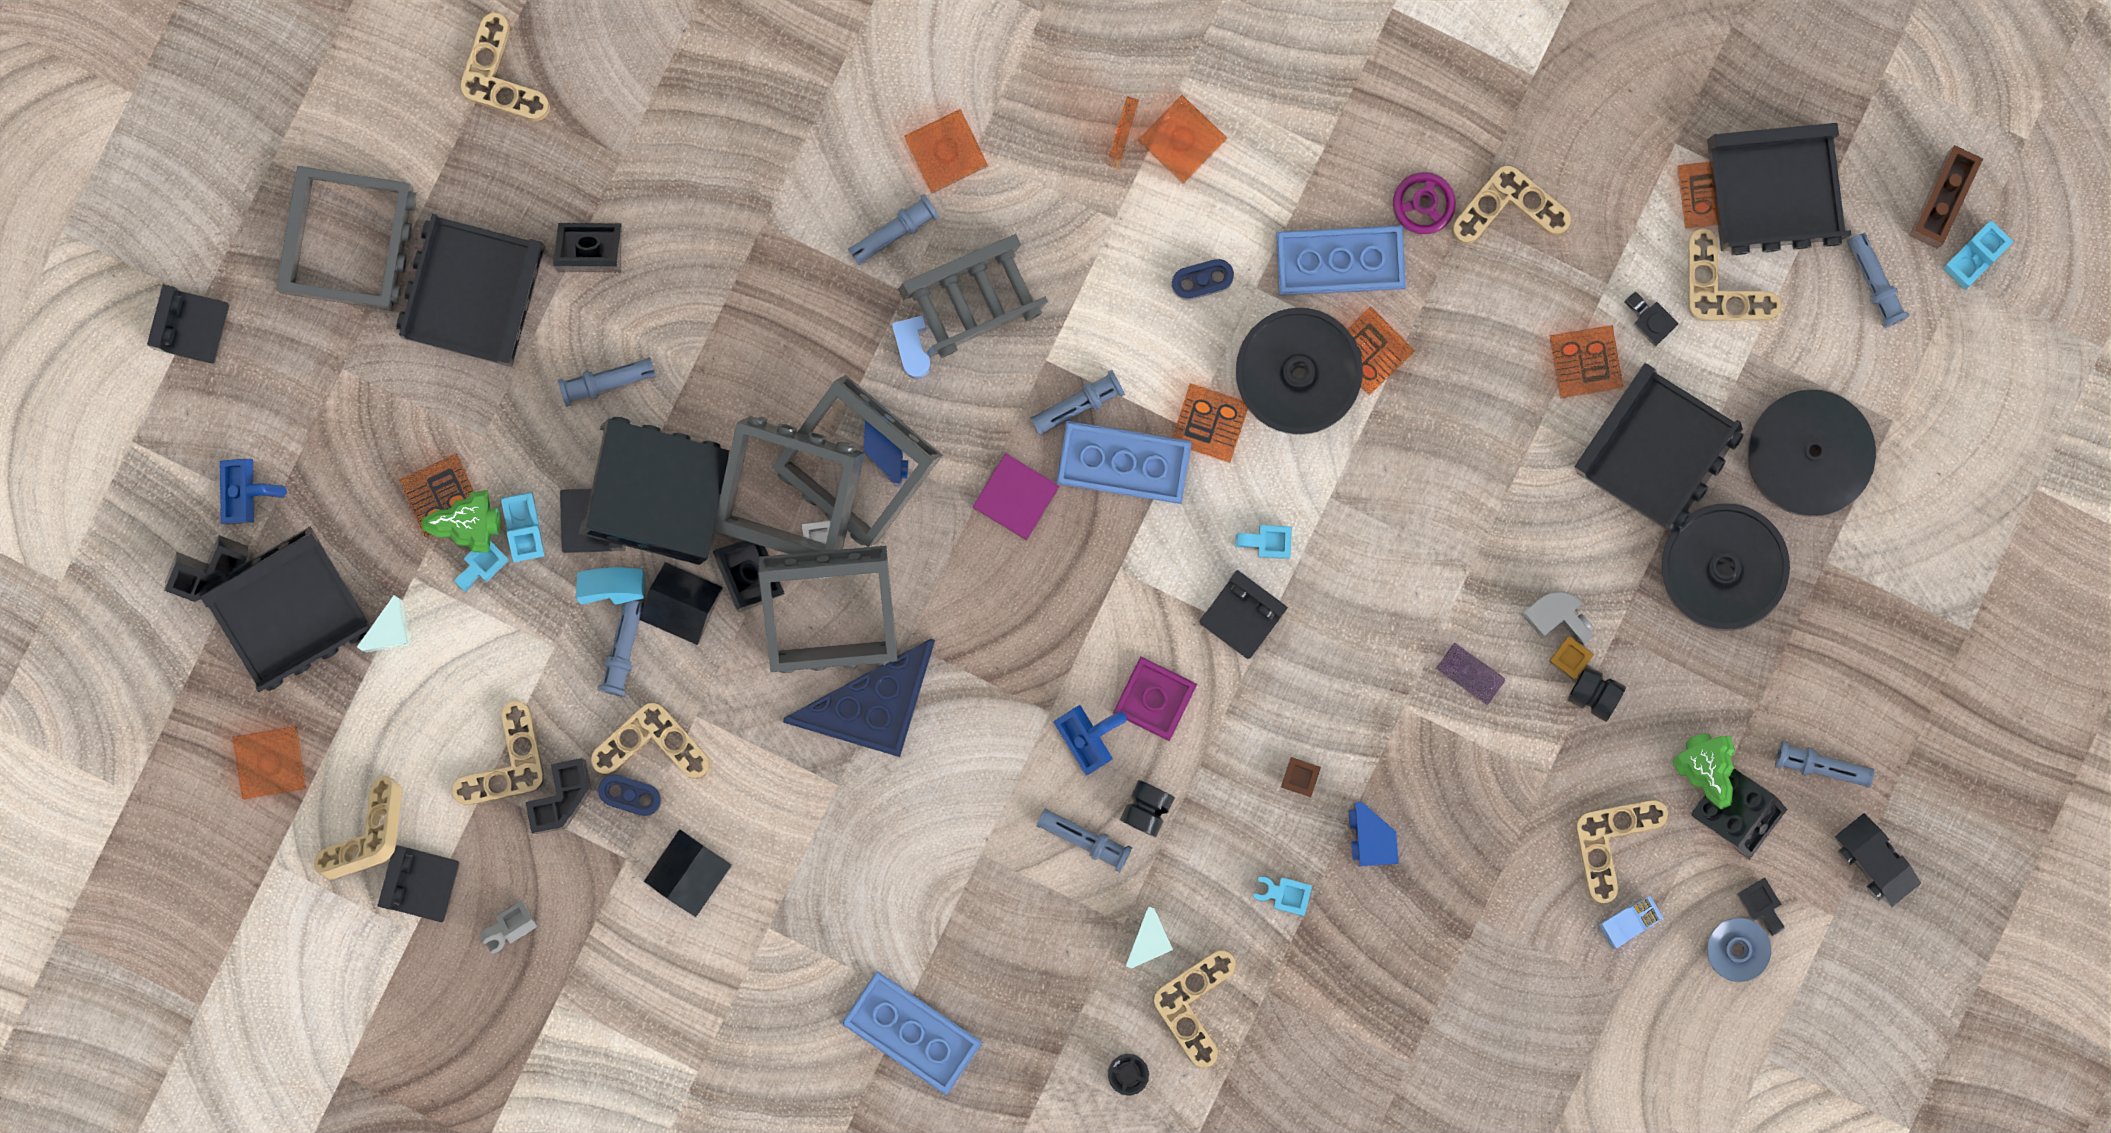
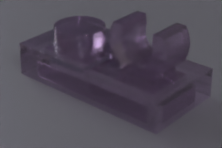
M1453 643L1435 668L1485 705L1491 702L1506 680L1456 643Z

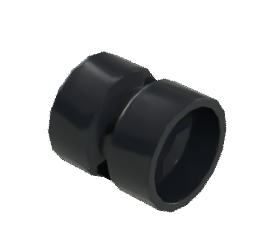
M1586 665L1570 692L1567 701L1582 709L1590 706L1591 713L1594 716L1607 722L1623 696L1626 686L1611 678L1604 681L1602 672Z
M1138 780L1131 795L1134 801L1126 805L1120 821L1156 838L1164 822L1161 815L1169 812L1175 797L1157 787Z
M1126 1053L1119 1055L1111 1062L1108 1068L1109 1083L1121 1095L1131 1096L1138 1094L1145 1089L1149 1081L1148 1066L1142 1058L1135 1054Z

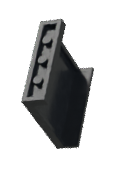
M1838 123L1714 134L1707 139L1721 252L1731 251L1732 256L1749 254L1750 249L1762 248L1763 253L1780 251L1781 246L1792 245L1793 250L1811 248V243L1823 242L1824 247L1841 245L1842 240L1852 235L1851 230L1845 231L1834 138L1839 135Z
M432 213L430 221L426 220L421 233V238L425 239L422 251L418 250L414 258L413 269H417L414 281H409L406 287L405 299L408 300L406 311H401L398 316L396 329L400 330L399 336L409 341L513 367L545 245L541 241L533 239L528 241L438 217L437 214Z
M1644 363L1574 467L1578 475L1670 533H1673L1677 527L1681 529L1689 519L1691 513L1688 510L1693 502H1700L1708 490L1706 483L1712 474L1717 476L1726 463V460L1723 458L1730 448L1732 450L1737 448L1744 436L1741 433L1743 428L1739 420L1734 422L1657 374L1655 368Z
M623 417L608 418L600 427V430L604 431L586 518L581 521L578 534L697 565L702 564L709 556L730 450L722 449L719 443L713 441H703L702 443L692 441L689 435L683 433H673L672 435L662 433L659 427L653 425H642V427L632 425L630 420Z
M311 526L199 589L201 600L206 608H210L256 683L258 692L264 689L271 691L283 683V678L292 673L299 675L311 667L310 663L320 657L323 660L332 657L339 651L338 647L347 642L353 644L360 641L366 635V631L370 629L368 620Z

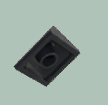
M558 223L553 259L555 269L558 272L621 273L622 224Z
M742 541L712 551L736 610L741 613L761 605L759 557L769 556L766 548L748 541ZM780 581L771 582L772 599L785 594Z
M665 562L649 589L640 621L698 645L723 587Z
M679 829L643 882L669 901L697 917L732 864Z

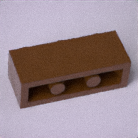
M1956 145L1948 151L1909 234L1910 237L1936 249L1944 244L1983 158Z

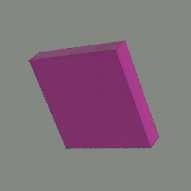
M1005 453L973 505V508L1027 541L1060 486Z
M1140 656L1113 714L1122 711L1126 714L1127 721L1170 742L1197 684Z

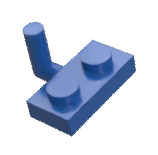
M253 459L220 461L221 524L254 523V496L283 498L287 493L286 487L283 485L253 484Z
M1079 705L1055 720L1054 724L1087 776L1113 760L1100 737L1125 723L1127 717L1124 712L1119 711L1093 726L1083 708Z

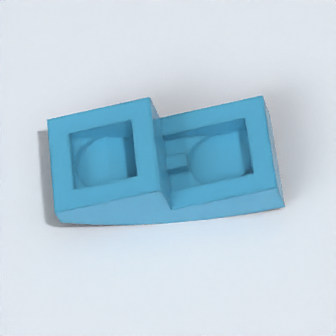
M1990 220L1943 269L1966 290L2013 241Z
M533 491L502 497L501 503L513 562L545 556Z
M626 567L599 568L577 572L576 599L581 605L608 598L615 605L644 598L646 572L643 569Z

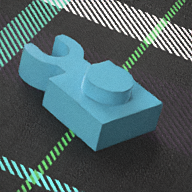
M1258 877V882L1265 883L1268 886V892L1265 895L1254 893L1253 897L1256 900L1266 901L1272 898L1275 899L1274 909L1305 916L1313 885L1281 877L1279 886H1276L1269 878Z

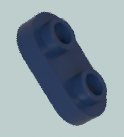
M1214 259L1188 266L1174 274L1172 290L1182 300H1193L1222 292L1231 286L1234 271L1232 266L1222 259ZM1213 272H1222L1224 275L1223 280L1220 282L1214 281L1212 279ZM1186 279L1191 280L1194 285L1193 288L1190 290L1183 289L1181 286L1182 281Z
M620 775L605 777L598 787L599 797L605 804L634 814L650 816L656 813L661 805V795L655 787ZM613 785H618L621 788V793L617 797L610 795L609 790ZM644 794H648L651 797V803L648 806L640 804V797Z

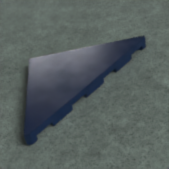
M929 639L919 646L897 656V661L881 665L791 715L784 717L783 723L900 757L935 640Z

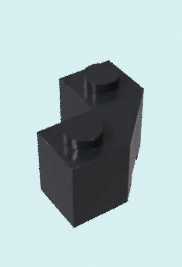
M218 535L207 563L177 552L166 577L164 591L193 602L201 600L200 588L245 564L248 558V546Z
M579 758L551 764L557 796L525 802L532 834H540L568 827L592 791L585 759Z
M1865 813L1835 836L1841 847L1838 850L1839 855L1849 866L1854 863L1865 874L1870 883L1866 887L1877 901L1883 898L1893 907L1921 884L1908 861L1903 855L1900 856L1888 842L1890 839Z

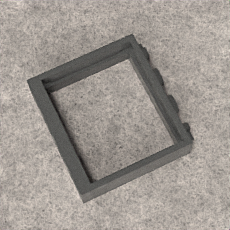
M297 166L276 290L285 295L393 311L394 303L398 304L399 296H401V285H397L399 273H404L407 256L402 254L404 242H409L412 231V224L408 223L409 211H414L416 207V192H413L411 184ZM313 180L398 193L381 296L296 283Z
M845 375L834 381L798 430V433L805 435L812 433L836 399L839 398L918 463V466L872 527L868 526L851 512L847 529L850 532L851 538L860 545L870 547L879 542L943 455ZM786 447L772 468L778 472V477L788 485H794L802 492V497L812 505H818L826 512V517L831 521L836 498L791 462L798 450Z
M749 415V417L736 423L714 531L787 554L843 549L865 452L855 450V447L849 446L850 443L837 442L835 444L826 441V437L821 434L808 433L805 435L796 432L797 428L787 424L775 426L768 424L767 419L764 417L756 418ZM749 436L844 464L826 544L732 515Z
M887 546L759 557V579L770 672L791 673L795 670L803 669L820 671L827 667L843 666L845 668H853L860 664L874 663L876 665H885L889 662L897 661V642ZM879 573L886 641L778 650L771 582Z

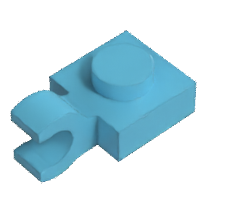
M1260 525L1259 534L1237 533L1235 547L1258 548L1259 558L1290 559L1292 527Z
M490 541L489 553L471 551L464 558L469 567L454 582L466 592L479 577L487 583L509 562V559Z

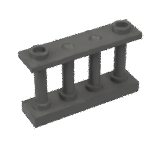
M1016 234L909 279L898 288L903 301L911 297L914 301H918L937 341L928 350L930 357L939 354L941 358H944L958 351L957 346L1022 317H1024L1025 321H1029L1042 314L1041 309L1048 303L1046 296L1033 301L1013 259L1016 257L1014 253L1021 246ZM996 260L998 264L1003 265L1022 307L1006 314L985 271L988 269L986 265ZM968 272L970 277L974 276L994 318L978 326L957 284L959 282L958 277ZM941 285L942 289L946 288L965 328L964 332L950 338L929 297V294H931L930 289Z

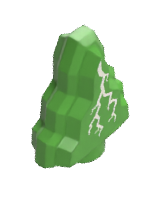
M488 490L471 492L468 499L455 501L450 509L437 510L422 518V530L438 538H452L458 546H469L472 552L489 553L491 534L500 533V514L498 508L490 507Z
M1705 733L1692 737L1686 742L1687 750L1678 754L1672 760L1680 776H1687L1693 786L1703 788L1707 799L1719 809L1730 806L1733 787L1729 776L1734 769L1731 757L1736 752L1732 737L1720 736L1711 739V736Z

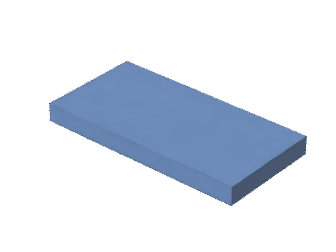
M1402 225L1276 232L1279 296L1406 289Z
M1067 420L1057 484L1182 504L1192 441Z
M876 971L841 1023L946 1096L983 1043L879 971Z

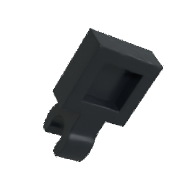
M1636 291L1624 301L1639 317L1633 325L1655 347L1679 324L1657 301L1649 307Z
M1765 877L1737 894L1752 921L1762 917L1772 936L1785 929L1774 911L1775 908L1782 904Z

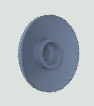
M1733 918L1722 922L1713 930L1707 944V955L1712 968L1720 976L1734 982H1745L1756 978L1766 969L1771 958V943L1765 930L1756 922L1745 918ZM1735 944L1742 945V955L1735 956L1733 954L1732 947Z

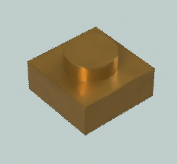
M1567 636L1549 662L1571 679L1576 680L1594 654L1572 637Z

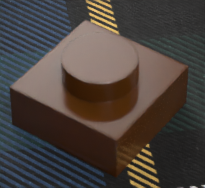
M1290 757L1280 788L1311 798L1321 767Z

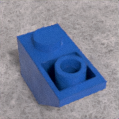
M865 420V454L894 486H901L902 479H908V460H903V451Z
M1355 802L1354 809L1349 810L1350 829L1356 828L1357 841H1351L1352 860H1358L1359 867L1398 864L1396 831L1363 802Z

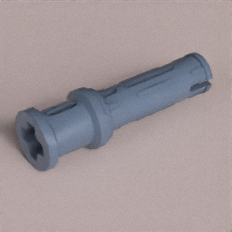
M925 194L920 196L921 200L906 210L903 208L898 210V217L851 248H848L858 265H861L862 262L907 232L915 234L919 226L932 218L937 219L940 217Z
M1866 233L1849 239L1847 243L1872 293L1870 301L1872 304H1876L1884 320L1882 323L1883 328L1890 327L1907 319L1910 315L1908 312H1904L1896 296L1898 293L1897 288H1894L1893 285L1890 286Z
M648 357L641 361L596 374L586 371L583 373V376L566 381L559 379L558 383L565 406L568 407L571 405V402L587 397L595 399L596 396H599V392L656 377L651 358Z
M1113 370L1108 371L1107 376L1092 384L1089 382L1085 383V386L1082 387L1083 390L1030 417L1039 435L1091 407L1099 409L1105 401L1117 395L1121 397L1125 395Z
M635 600L623 603L610 656H607V659L604 660L606 670L602 684L598 685V691L625 697L626 691L623 689L627 673L632 670V662L629 660L644 603Z
M1787 741L1780 743L1775 760V768L1778 769L1786 767L1798 770L1804 776L1815 773L1862 785L1866 788H1870L1874 777V768H1867L1818 755L1814 748L1808 747L1805 750L1788 745Z
M1046 808L1037 823V827H1041L1065 841L1090 852L1089 856L1093 860L1100 859L1114 866L1115 870L1119 873L1123 869L1132 850V847L1129 845L1124 847L1108 839V835L1105 833H1100L1098 836Z

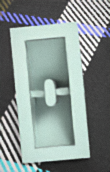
M395 595L391 598L357 646L360 650L367 653L410 645L404 603L400 598Z
M1149 906L1126 967L1131 969L1173 950L1155 909Z

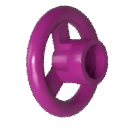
M1419 172L1412 174L1398 185L1394 193L1393 210L1395 216L1403 227L1413 233L1432 234L1438 232L1451 221L1455 212L1456 199L1453 189L1445 179L1434 173ZM1426 181L1425 187L1416 191L1412 201L1402 202L1406 190L1411 185ZM1435 185L1443 191L1446 197V209L1443 216L1436 209L1438 196L1434 191ZM1423 197L1428 198L1430 206L1422 207L1419 204V199ZM1416 210L1421 214H1428L1435 223L1429 225L1416 224L1405 215V212Z

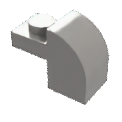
M1555 592L1547 594L1521 614L1541 638L1546 636L1560 623L1567 628L1582 646L1594 637L1591 633L1594 627L1583 614L1577 616L1574 613L1583 603L1577 597L1568 593Z

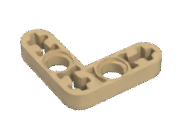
M499 13L487 14L480 23L461 80L460 88L463 95L471 102L531 121L543 120L550 110L549 101L543 93L495 78L509 36L510 27L503 15ZM496 20H499V25L503 30L502 32L496 31L493 38L494 43H499L498 47L496 48L487 42H481L482 38L488 41L490 39L491 31L487 28L488 24H494ZM483 49H489L494 54V60L487 66L478 64L476 60L478 52ZM476 79H479L480 85L487 89H490V83L495 84L491 90L490 101L485 100L488 95L482 91H476L475 95H471V90L467 85L469 83L474 84ZM503 88L511 89L514 93L513 101L510 104L501 105L496 99L498 91ZM521 92L525 93L522 97L525 101L534 102L535 98H539V103L543 106V109L536 110L535 114H531V109L523 104H520V110L515 108L520 102Z
M1504 166L1495 172L1457 218L1453 226V234L1456 240L1462 244L1474 243L1508 202L1546 233L1553 236L1562 235L1567 231L1571 224V217L1566 208L1518 169L1512 166ZM1501 174L1503 176L1512 174L1514 176L1512 182L1518 188H1520L1522 183L1527 186L1520 192L1517 199L1512 196L1516 192L1514 188L1509 185L1506 188L1501 187L1502 179L1499 177ZM1529 192L1536 193L1541 200L1540 206L1536 209L1526 208L1523 204L1525 194ZM1487 196L1495 200L1496 209L1494 212L1487 214L1479 209L1478 203L1482 197ZM1546 202L1551 205L1547 210L1551 215L1556 216L1559 213L1563 216L1561 220L1562 224H1564L1563 227L1557 225L1552 228L1549 225L1551 219L1546 214L1543 215L1542 219L1536 216L1543 210ZM1473 210L1476 216L1485 220L1486 223L1482 225L1481 221L1478 220L1472 229L1476 234L1473 236L1467 234L1464 237L1460 234L1462 227L1459 224L1467 225L1474 217V215L1469 214V211Z
M1706 228L1698 229L1691 235L1688 241V309L1693 318L1699 321H1770L1780 313L1782 307L1781 300L1773 292L1718 291L1717 236L1713 231ZM1701 235L1705 236L1706 241H1711L1712 245L1708 246L1705 250V258L1711 256L1712 261H1694V257L1699 258L1701 256L1700 246L1694 243L1700 239ZM1700 266L1709 268L1712 273L1711 280L1708 283L1698 282L1694 275L1696 268ZM1716 297H1722L1720 303L1722 315L1716 314L1718 308H1710L1706 311V314H1701V310L1695 308V304L1699 303L1701 298H1705L1707 304H1716L1718 302ZM1734 297L1740 299L1744 305L1742 313L1738 315L1729 313L1726 308L1728 299ZM1748 297L1754 298L1752 304H1761L1764 298H1768L1769 303L1774 304L1775 308L1769 311V315L1764 314V309L1754 308L1752 310L1753 315H1748L1750 308Z
M511 701L503 707L501 712L511 766L459 778L452 787V795L458 803L463 805L479 804L533 792L542 786L544 772L531 711L526 704L519 701ZM517 706L519 711L525 712V716L520 718L521 728L528 726L529 732H518L511 736L510 730H517L515 721L508 719V714H511L513 712L512 708ZM521 737L528 738L532 744L531 751L524 756L518 755L514 750L515 741ZM530 768L532 773H537L538 778L533 780V786H528L527 782L516 783L519 789L513 791V780L509 772L515 771L514 777L524 776L526 774L525 770ZM502 775L506 779L507 787L503 792L494 793L490 789L489 782L493 776ZM484 778L483 787L487 794L486 797H482V791L471 793V799L466 800L465 796L459 795V790L464 787L463 783L468 782V785L471 787L480 786L478 779Z
M648 703L640 708L599 745L591 756V764L597 772L605 775L612 774L646 743L653 739L688 777L693 779L702 778L708 773L710 768V760L665 708L656 703ZM649 709L653 712L657 710L661 712L658 718L663 725H666L668 721L673 724L666 728L659 738L655 735V732L660 731V729L654 723L647 725L645 722L648 719L646 712ZM626 730H634L638 734V743L632 748L624 747L620 740L622 733ZM671 732H679L683 737V744L677 750H671L666 746V736ZM615 741L617 747L625 752L626 755L621 758L619 753L611 758L612 767L609 768L604 765L600 768L598 765L601 761L599 754L603 752L607 755L612 752L614 748L609 746V744ZM689 744L694 748L689 751L691 756L695 759L699 757L703 759L701 762V767L703 768L701 772L696 770L689 772L687 768L690 766V762L684 756L681 761L676 758L677 755L685 752Z
M383 776L374 782L369 795L365 835L323 849L314 861L316 872L326 879L332 880L381 864L392 856L396 847L402 787L400 784L388 776ZM387 814L385 820L378 825L381 818ZM359 849L356 857L350 861L352 855Z
M1650 800L1588 812L1578 818L1576 833L1590 897L1599 904L1612 902L1618 894V883L1608 838L1662 827L1668 819V810L1662 802ZM1649 806H1654L1655 810L1661 811L1662 816L1657 818L1656 824H1653L1651 819L1640 820L1642 827H1636L1637 817L1633 808H1639L1638 814L1649 812ZM1617 812H1625L1630 816L1631 823L1627 829L1619 830L1614 826L1613 817ZM1602 814H1608L1607 825L1611 833L1605 834L1606 827L1596 829L1594 836H1590L1588 831H1583L1582 825L1587 824V818H1591L1594 823L1604 821L1601 816ZM1593 849H1600L1605 853L1606 861L1601 867H1594L1588 861V855ZM1609 869L1610 876L1603 875L1605 885H1611L1612 891H1609L1607 898L1603 899L1601 894L1595 893V888L1600 885L1599 878L1595 877L1592 879L1590 872H1602Z
M1226 951L1212 953L1161 987L1154 996L1156 1009L1195 1066L1200 1068L1212 1066L1217 1060L1218 1050L1188 1004L1234 973L1236 968L1235 959ZM1217 956L1221 959L1228 958L1230 963L1227 965V969L1229 971L1223 974L1220 970L1212 974L1216 981L1210 984L1207 974L1200 967L1206 964L1209 970L1215 966L1216 962L1214 959ZM1192 973H1198L1204 979V986L1198 992L1190 991L1185 984L1186 978ZM1180 981L1182 990L1190 998L1183 1001L1181 995L1174 1000V1008L1170 1009L1168 1006L1162 1008L1159 1003L1163 999L1161 994L1165 991L1169 995L1176 992L1178 989L1173 985ZM1184 1017L1192 1019L1195 1023V1030L1189 1036H1182L1177 1031V1023ZM1200 1032L1205 1037L1199 1040L1204 1048L1210 1046L1212 1052L1209 1054L1211 1058L1209 1062H1205L1203 1059L1197 1061L1195 1055H1197L1198 1050L1194 1044L1190 1048H1187L1185 1042L1193 1040Z

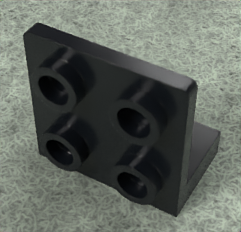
M162 284L147 346L153 350L214 364L230 305L227 302L182 292L174 286Z
M565 489L560 491L562 552L626 551V546L578 534L580 523L586 518L592 489Z
M1237 569L1202 616L1199 623L1243 657L1250 659L1288 607Z
M1734 768L1729 776L1733 787L1731 805L1719 809L1705 795L1691 815L1694 819L1730 842L1740 854L1750 860L1788 809L1774 794Z
M396 845L395 851L390 857L377 907L437 922H444L460 864L459 861Z

